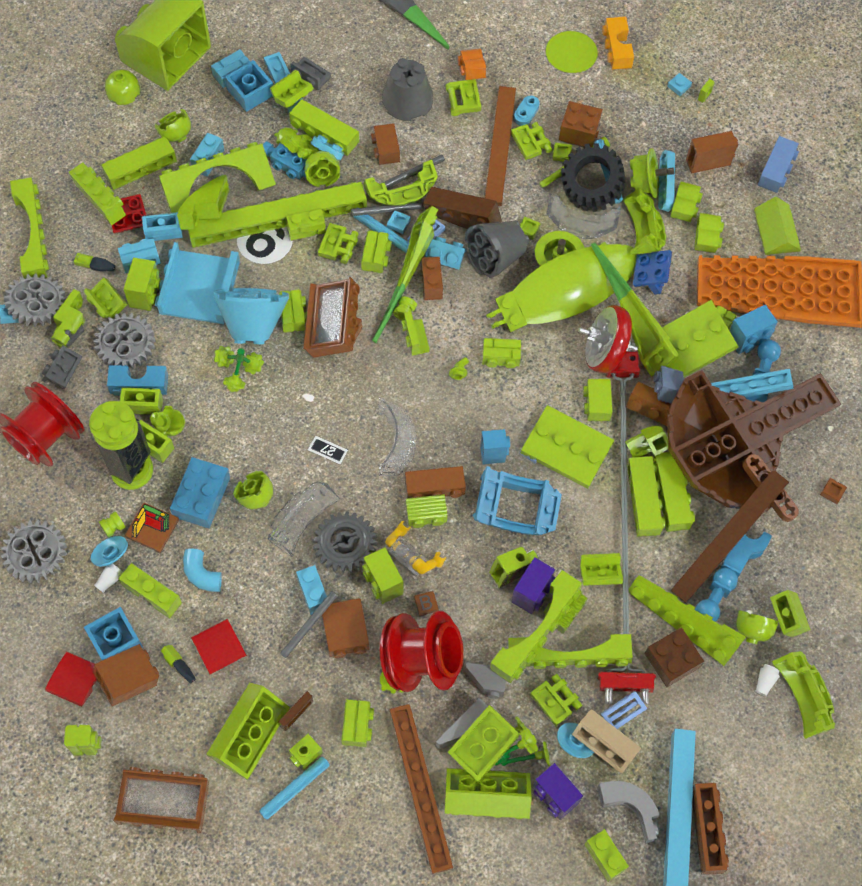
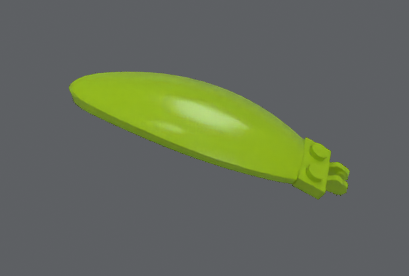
M620 244L597 245L627 282L635 272L638 254H631V249L634 247ZM592 246L560 255L537 268L520 282L513 291L496 298L495 301L499 309L488 313L486 316L487 318H493L501 313L504 319L494 322L491 326L494 329L506 323L511 333L527 324L549 323L573 317L595 307L615 292Z

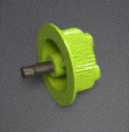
M650 148L646 155L634 156V159H630V168L633 170V177L630 179L631 187H635V190L640 188L646 193H651L653 198H657L659 194V176L674 175V167L658 169L657 157L653 148Z
M553 231L545 234L538 240L535 247V259L538 265L542 266L560 255L585 247L577 236L566 231Z

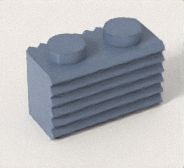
M661 366L660 370L655 372L653 382H656L654 392H657L658 400L665 401L666 403L669 402V404L672 403L684 380L682 371Z

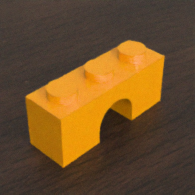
M626 17L606 18L605 25L602 26V34L606 36L605 49H608L607 60L608 63H611L612 70L627 69L633 66L634 53L632 44L620 43V41H627L629 28Z

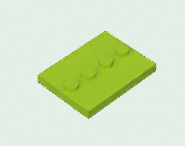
M712 300L662 327L671 338L670 342L679 354L666 367L682 371L683 378L739 348Z
M547 405L520 453L529 456L532 460H537L536 462L588 489L614 443V439Z

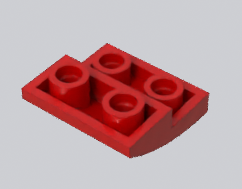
M141 194L121 198L124 204L121 207L126 216L112 225L114 234L143 227L142 216H146Z
M228 619L191 637L209 674L247 656Z
M66 652L54 670L45 691L82 707L92 693V687L97 681L93 673L95 663Z

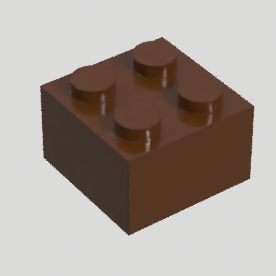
M682 627L648 646L644 653L666 687L698 670L704 663V659Z

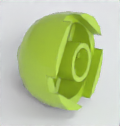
M120 69L108 75L105 81V92L110 101L116 102L117 105H127L133 103L137 95H140V85L133 73Z
M180 109L181 113L178 114L176 111L165 115L159 120L160 125L157 126L155 124L158 134L161 137H166L169 142L177 141L180 143L187 138L186 135L190 132L191 121L184 109Z
M317 151L311 154L305 163V174L308 182L316 187L334 184L340 177V166L337 158L327 151Z
M263 471L252 472L245 476L247 480L243 483L241 481L237 483L233 495L243 507L253 510L263 508L269 504L274 488L270 478Z
M739 610L736 627L738 632L746 637V642L757 645L758 641L765 642L774 636L779 621Z

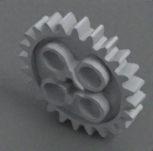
M27 274V279L20 276L19 282L13 280V285H8L9 290H5L4 296L5 309H8V315H12L13 320L18 318L20 324L26 321V326L31 322L34 327H36L37 323L44 326L45 321L51 324V318L53 319L66 300L62 285L58 286L57 280L52 282V277L45 279L44 274L40 278H38L37 274H34L32 278Z
M123 313L122 317L116 314V319L114 320L108 317L109 323L103 321L104 327H98L99 333L94 334L96 337L94 348L99 359L102 358L104 364L108 362V365H130L132 369H134L135 363L141 366L140 360L148 361L146 355L152 356L150 349H155L154 343L156 342L151 324H147L146 319L141 320L140 315L134 318L133 313L129 317H126L125 313Z
M31 520L28 521V526L21 523V529L14 527L15 533H8L10 540H3L7 546L1 547V550L4 552L1 558L5 560L3 565L8 567L6 569L8 573H13L12 576L15 579L19 577L21 582H24L27 578L29 583H32L33 578L38 583H40L41 577L48 580L47 574L49 573L55 576L53 570H61L58 564L65 563L64 558L61 556L67 555V552L63 550L67 548V545L64 543L65 538L61 535V531L59 529L55 530L54 524L49 526L47 521L41 525L39 520L36 521L35 525L32 524ZM44 536L43 540L36 541L38 537ZM27 537L31 538V542L34 545L35 551L42 563L41 566H38L37 560L34 557L33 551L27 541ZM20 545H25L22 550H17ZM46 553H51L50 557L43 558ZM28 561H33L29 567H24Z

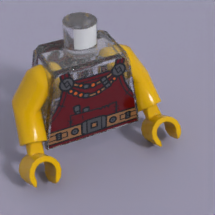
M401 521L396 529L386 538L385 544L389 547L387 551L416 576L424 574L435 567L441 568L446 560V557H440L441 552H436L433 559L428 560L402 537L411 528V526L407 528L403 525L405 521Z

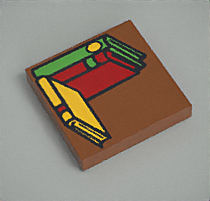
M144 502L126 532L125 537L161 553L179 522V518Z

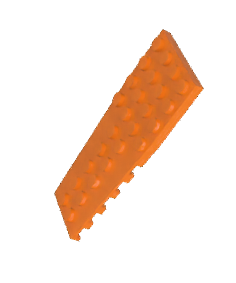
M699 255L697 265V306L712 300L715 307L721 306L727 311L747 314L766 304L777 319L862 328V261L808 256H784L783 259H775V256H767L766 258H757V256H749V258H738V256L720 258V255H714L713 258H702V255Z

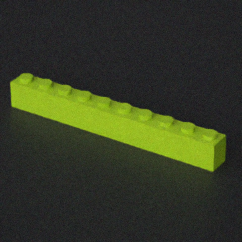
M352 182L348 185L334 186L330 189L316 190L312 193L299 194L294 197L281 198L276 201L263 202L258 205L245 206L235 210H227L221 213L220 218L198 219L195 229H188L192 248L287 227L286 215L319 208L322 209L324 218L351 213V209L366 208L367 198L362 182Z

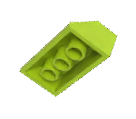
M249 682L206 755L223 767L248 780L279 728V721L289 711L290 706L264 686Z
M447 768L445 814L530 819L532 798L530 773L489 771L478 782L465 769Z

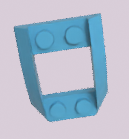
M489 466L485 468L479 479L482 482L476 511L473 514L475 521L499 529L529 535H542L556 530L562 494L557 489H554L548 480L528 479L503 471L498 472L492 470ZM502 487L526 493L540 494L535 525L496 517Z

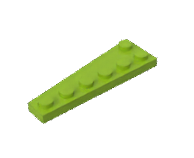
M640 575L628 589V593L676 630L682 627L694 644L723 666L726 665L746 638L727 625H720L713 621V617L708 614L703 615L695 610L694 606L680 602L677 596L666 592L663 588Z

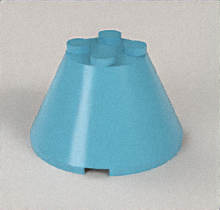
M233 288V291L225 292V289H220L213 292L214 299L229 333L234 339V343L238 344L246 343V341H253V344H264V341L270 338L289 300V294L282 292V295L276 294L277 290L257 288Z

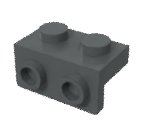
M303 57L298 63L294 61L291 63V72L294 70L299 71L301 79L311 83L313 88L318 91L331 78L330 72L306 57Z

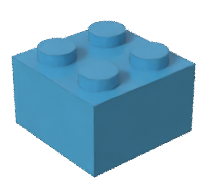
M254 60L225 76L227 90L246 112L273 97L270 90L273 82Z
M766 304L734 319L729 331L739 347L735 349L738 354L748 353L763 341L771 340V335L775 331L774 329L778 321Z
M121 607L84 627L101 660H105L138 644L143 648Z

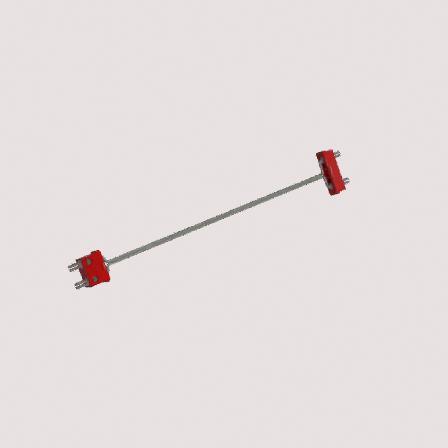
M631 349L625 353L618 366L605 375L607 378H614L620 381L623 634H629L627 445L625 443L626 381L638 378L640 374L638 352ZM628 663L623 668H611L608 672H600L598 674L600 691H605V703L608 704V691L609 704L613 702L612 691L641 692L643 703L645 705L649 704L648 692L653 693L654 681L656 678L654 673H646L642 669H631ZM626 667H627V669H628L629 671H631V672H642V673H619V672H612V671H624V670L626 669Z

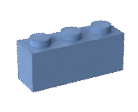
M781 136L778 137L762 172L758 186L775 193L778 192L780 187H784L787 181L785 174H790L793 167L791 161H796L799 151L796 150L799 143Z

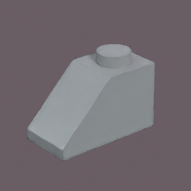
M466 662L465 672L482 694L492 699L504 696L506 680L490 670V665Z

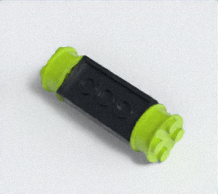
M108 401L99 405L90 416L89 427L114 483L126 490H135L143 487L153 475V463L150 458L151 451L139 419L135 418L132 409L123 402Z

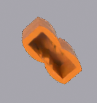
M482 50L460 51L458 66H460L461 76H464L465 80L486 78V64Z

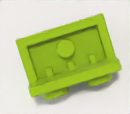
M294 70L270 87L275 102L288 108L293 106L302 97L307 96L313 90V86L311 83L301 79L299 71Z
M104 277L92 290L87 288L83 290L87 295L86 299L88 302L96 306V312L103 318L111 317L114 319L115 315L119 314L128 305L110 281Z
M412 312L404 313V320L401 321L403 332L406 331L407 348L410 347L412 356L430 352L423 320H413Z
M620 553L581 555L580 573L583 586L623 584Z

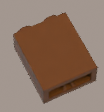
M732 131L691 140L686 157L691 174L731 165L738 147V139L734 137Z
M361 598L332 603L322 614L329 656L343 658L346 654L354 653L359 655L365 653L366 650H370Z
M140 644L94 664L93 673L112 707L157 686L159 672L155 666L152 667L148 652L145 649L143 650Z

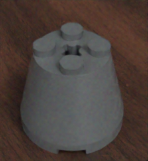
M401 58L392 67L382 91V103L387 113L392 117L403 121H411L412 118L425 116L431 110L433 90L423 64Z
M517 220L476 224L469 227L465 234V242H468L470 252L467 256L471 265L478 274L486 275L489 278L499 275L524 255L527 245L530 243L529 237L524 234Z

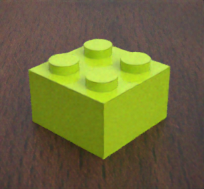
M133 257L123 288L130 308L151 311L152 306L155 305L157 289H160V282L162 280L159 277V269H157L155 261Z
M385 547L364 557V565H362L364 572L362 573L366 582H371L373 588L371 591L376 600L380 599L381 603L384 604L404 594V581Z

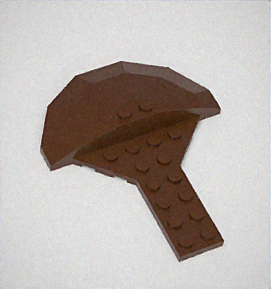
M703 370L685 378L667 411L668 450L691 487L727 508L740 509L757 489V486L744 470L743 461L749 455L756 454L764 461L771 472L773 469L776 471L779 466L780 447L784 436L842 405L823 375L820 373L794 386V389L786 390L765 402L751 401L745 399V396L721 391L720 388L712 386ZM755 462L750 463L751 466L756 465ZM761 476V482H763L767 477ZM780 494L778 495V497H777L775 500H778V501L781 500ZM771 505L766 509V511L772 509Z

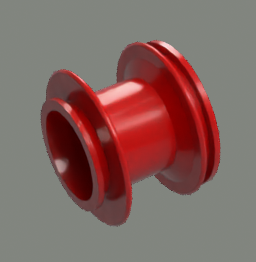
M32 382L31 387H24V392L30 403L14 419L0 413V424L2 425L0 426V433L28 461L35 465L41 462L51 467L53 466V461L46 451L63 434L74 440H79L80 434L85 429L75 413L57 395L42 384Z
M442 610L434 612L430 616L426 627L422 628L407 613L392 616L386 621L380 639V661L386 681L393 689L411 692L416 689L422 676L429 675L432 683L442 691L448 690L455 683L463 664V641L458 627L446 612Z

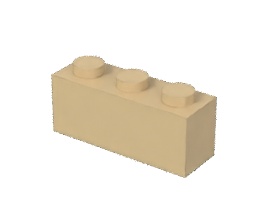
M592 709L580 721L572 733L575 738L621 774L641 750L640 746Z

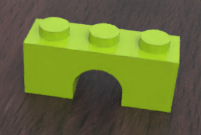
M132 563L118 578L124 588L137 597L140 595L145 598L157 611L169 619L182 604L179 595Z

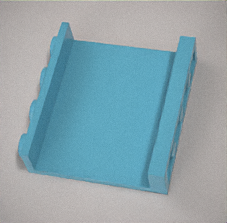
M174 242L173 248L169 250L168 254L169 263L164 267V280L160 282L161 292L155 300V306L158 308L159 314L224 324L225 321L214 299L213 292L220 289H225V292L233 291L240 265L239 252L231 251L230 258L180 251L178 243Z

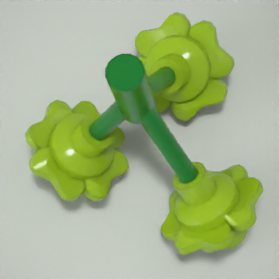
M219 346V350L214 352V361L218 362V367L224 366L228 368L230 364H233V359L237 361L235 372H233L232 376L225 377L223 384L231 392H238L240 389L245 388L246 383L239 378L241 362H243L245 372H250L253 375L256 374V371L260 372L264 361L261 360L262 355H258L255 352L244 357L245 350L243 348L237 350V355H234L229 346Z

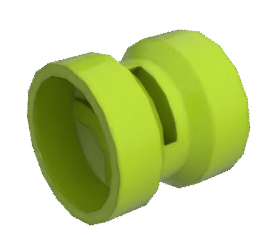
M402 296L398 302L399 306L395 308L393 315L402 321L404 320V313L415 311L417 303L409 297Z
M116 511L110 514L109 519L103 518L98 521L108 538L113 536L116 530L121 531L126 528Z

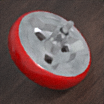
M611 305L604 308L596 317L592 327L588 328V330L583 328L578 330V332L586 334V363L591 370L597 373L611 372L621 362L627 350L637 351L638 349L637 346L630 344L632 332L631 316L621 306Z

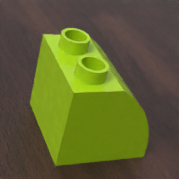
M154 0L151 4L143 5L138 12L137 18L129 26H122L116 33L115 43L120 61L169 91L211 48L204 2L202 0Z

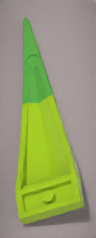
M433 206L420 213L412 228L398 283L386 313L372 339L375 343H377L434 237L432 225L437 219L435 215L438 209Z
M591 243L620 306L625 308L631 316V334L635 345L638 347L637 351L640 360L652 377L656 371L660 370L661 366L666 367L679 354L671 344V338L596 243Z

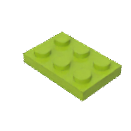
M489 705L448 753L476 781L480 782L518 739L520 732Z

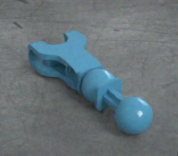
M766 340L759 344L757 353L761 362L759 368H755L752 376L769 373L772 362L779 359L781 347L776 341ZM768 393L746 397V399L765 402L767 401Z
M763 532L758 539H751L744 535L727 555L721 568L714 573L713 582L709 587L712 590L709 598L700 601L696 605L695 610L703 615L708 614L716 622L720 617L719 603L723 597L727 598L730 592L737 587L738 577L747 561L761 557L772 535Z

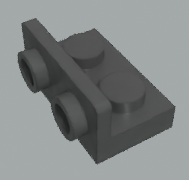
M64 345L59 350L55 349L50 357L53 360L51 365L47 364L42 372L44 375L42 381L46 382L48 380L65 389L83 356Z

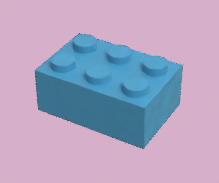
M191 457L170 507L172 515L180 520L210 529L231 478L229 469Z

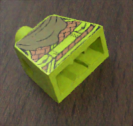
M519 547L497 556L489 573L498 588L522 577L534 557L538 559L537 554L534 550L526 552L523 547Z

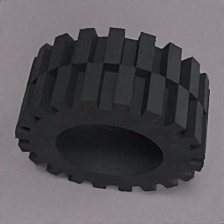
M594 143L592 148H590L589 144H585V149L581 150L579 146L576 148L575 155L572 152L568 155L569 161L565 159L563 163L564 168L561 169V179L565 194L571 203L574 201L575 207L580 208L582 205L583 211H588L589 208H592L593 212H598L597 207H602L603 211L607 209L606 204L609 203L611 206L615 204L614 198L618 200L621 198V191L624 192L626 179L621 158L619 155L616 156V151L612 149L609 152L608 146L603 145V148H600L599 143ZM590 163L603 164L609 169L610 177L600 188H583L576 181L577 174L583 166Z

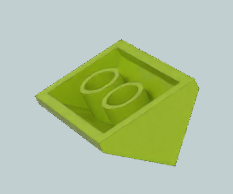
M774 197L754 208L765 255L801 251L788 203L778 197Z

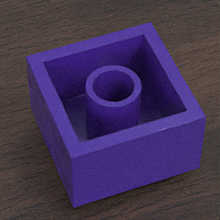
M534 557L516 585L511 602L530 614L535 609L539 610L544 602L545 593H550V585L556 578L554 577L555 569Z
M555 763L535 779L532 787L534 796L540 802L543 800L548 806L547 810L554 818L558 817L559 820L572 811L583 797L581 792Z

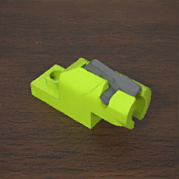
M75 289L72 290L53 317L57 327L51 339L60 348L62 345L69 348L85 331L83 327L85 318L83 313L78 311L82 307L83 298L81 293Z

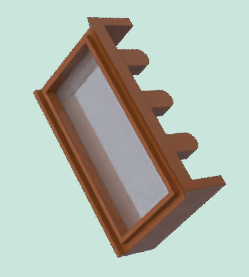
M351 277L319 285L310 283L303 349L313 358L353 351L360 287Z
M130 767L129 770H123L116 815L113 821L117 825H122L123 822L132 823L133 826L138 827L152 825L158 829L171 827L178 831L191 829L196 830L197 833H202L210 782L202 774L184 776V773L176 771L171 772V774H163V771L157 769L143 772L141 768Z

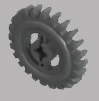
M346 511L345 515L342 516L341 512H338L337 517L331 514V520L323 519L325 525L319 524L318 528L320 530L314 532L315 536H318L313 538V543H317L313 546L314 551L318 550L315 554L316 558L322 556L320 563L326 562L327 569L333 565L334 572L337 571L338 567H341L342 573H344L346 567H348L350 573H352L353 566L360 570L359 563L364 564V557L370 555L369 552H376L373 546H377L378 542L374 540L377 538V534L372 533L374 527L369 526V520L363 522L364 516L357 518L356 513L349 516V512ZM350 529L354 531V533H350L347 531L340 532L336 536V541L331 543L332 536L338 530ZM359 540V545L354 550V542Z

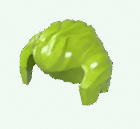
M165 406L163 412H153L149 418L156 430L170 437L181 433L185 426L184 416L180 411L174 410L173 406Z

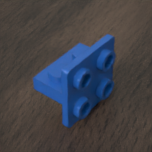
M671 250L638 254L633 279L634 287L648 285L654 295L661 294L664 283H668L672 258Z

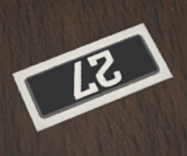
M315 436L308 449L338 464H341L348 451Z

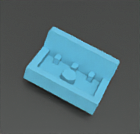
M436 236L427 248L425 257H440L441 265L460 270L464 253L467 249L463 248L464 244L453 241L451 245L446 243V239Z

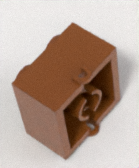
M569 101L560 127L559 140L584 147L585 144H589L590 148L593 147L595 138L598 137V128L603 109Z

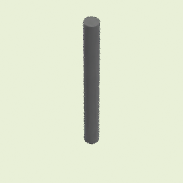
M441 154L431 160L435 166L445 161V158ZM423 163L383 183H385L386 188H389L423 170Z
M414 202L402 206L385 205L351 209V215L360 216L394 212V210L421 209L422 205L421 202Z
M334 591L328 594L280 652L283 657L287 658L337 598L338 595Z

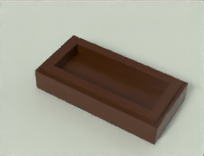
M308 691L279 721V725L284 731H287L313 703V697Z

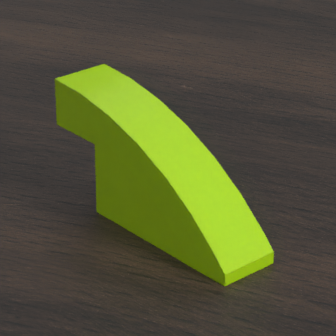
M226 174L209 181L185 200L177 213L181 230L195 229L198 219L220 218L230 190Z

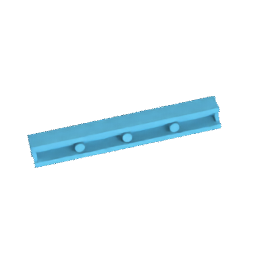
M674 729L671 734L663 886H688L696 735V731Z

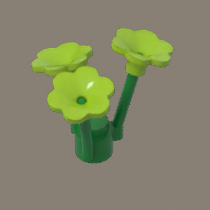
M516 716V729L520 732L522 740L510 747L497 761L495 766L499 764L505 766L510 763L530 759H544L547 766H551L546 741L543 742L542 751H538L535 736L531 734V731ZM526 748L531 754L508 759L510 758V752L517 749Z

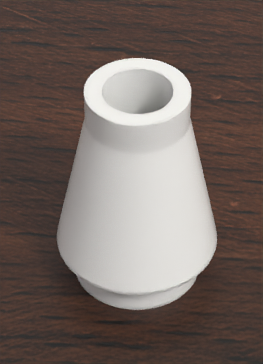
M113 563L105 566L95 586L104 593L106 589L119 580L118 578L122 575L123 571Z
M764 664L763 668H760L755 692L767 696L780 677L778 675L780 671L773 666Z

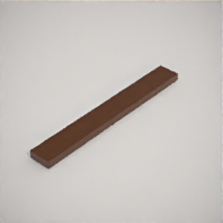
M773 469L673 586L671 591L687 603L784 490L789 481Z

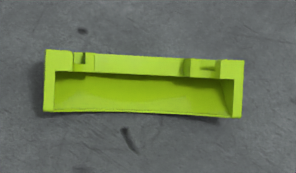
M429 160L423 162V170L417 174L418 179L410 185L387 191L385 183L379 184L375 181L374 177L365 179L363 188L372 199L380 203L402 206L423 198L435 184L438 175L433 161Z
M638 188L623 198L636 231V244L631 249V254L658 252L666 243L665 226L660 212L654 207V201L651 196Z
M801 651L791 652L772 661L773 665L787 681L797 700L803 721L804 738L807 739L834 729L835 722L831 714L835 712L830 694L820 673L814 665L811 666L808 663L806 655Z

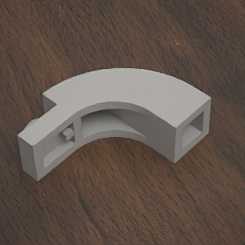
M608 781L599 783L597 790L602 808L616 805L630 808L639 818L645 844L654 842L657 839L656 835L659 833L656 822L652 820L658 818L659 812L650 796L641 788L628 782Z

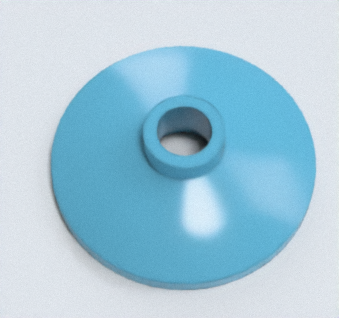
M113 536L102 541L91 554L92 563L96 566H107L116 562L127 550V540L122 536Z
M563 724L557 732V740L563 750L577 758L590 757L594 752L572 735L578 724Z

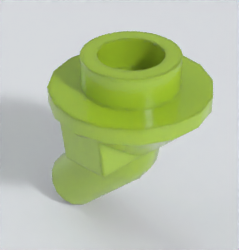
M464 357L449 370V376L455 380H461L466 377L468 373L464 366L469 363V360Z

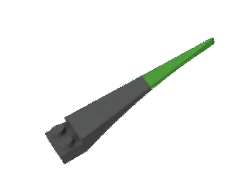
M380 0L417 25L446 49H449L448 43L413 0Z

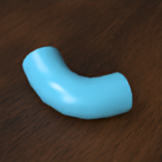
M199 549L184 550L183 567L188 580L199 589L220 592L222 572H211L204 568L203 551Z

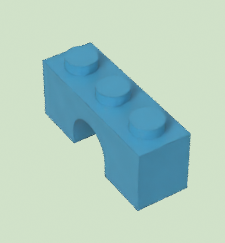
M109 365L107 387L110 394L120 396L122 388H143L149 390L160 389L162 395H167L168 371L166 366H147L146 374L142 378L132 379L128 366Z

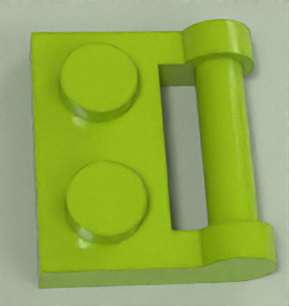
M476 79L449 82L445 85L446 91L449 94L450 113L452 116L481 111L482 107ZM455 90H460L462 105L457 104Z

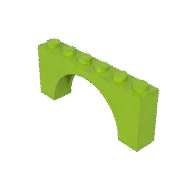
M253 142L247 144L246 149L241 150L240 147L231 149L230 154L224 155L222 152L213 155L214 159L211 160L202 158L196 160V164L189 166V163L178 166L179 170L172 171V169L162 171L159 180L170 212L176 213L179 211L182 204L189 197L190 189L195 179L201 173L213 167L227 166L240 170L251 179L257 191L275 186L276 183L263 144Z

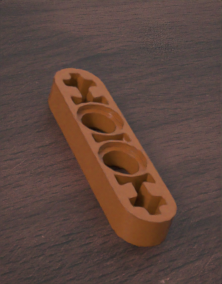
M756 454L749 455L743 461L744 470L758 488L762 483L760 477H767L771 473L770 469ZM755 462L756 465L751 466L750 463ZM783 490L780 493L781 500H774L771 507L783 521L790 522L798 516L799 510L787 492ZM790 510L791 513L787 515L785 511Z

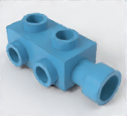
M268 141L264 142L263 147L266 156L270 157L271 165L275 170L285 171L286 175L291 179L297 178L300 180L302 177H306L305 163L307 159L299 158L297 153H292L281 143L275 148Z

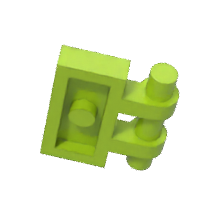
M538 122L532 124V129L527 124L511 129V135L525 160L541 155V148L545 149L546 153H550L553 150L550 146V140L545 137L544 129L542 126H539Z
M306 134L283 136L281 143L292 153H297L299 158L308 159L311 154L322 151L311 144L312 138Z
M329 223L318 250V256L335 261L337 255L342 256L340 262L347 264L353 255L352 250L358 242L357 237L359 233L352 231L351 235L346 234L347 227ZM342 242L347 243L346 248L341 247Z
M558 674L551 677L555 685L551 687L546 680L530 693L531 697L555 727L572 715V711L568 708L570 705L576 710L583 706L578 700L577 694L572 693L567 686L568 683L561 679ZM561 691L567 699L563 701L556 692Z

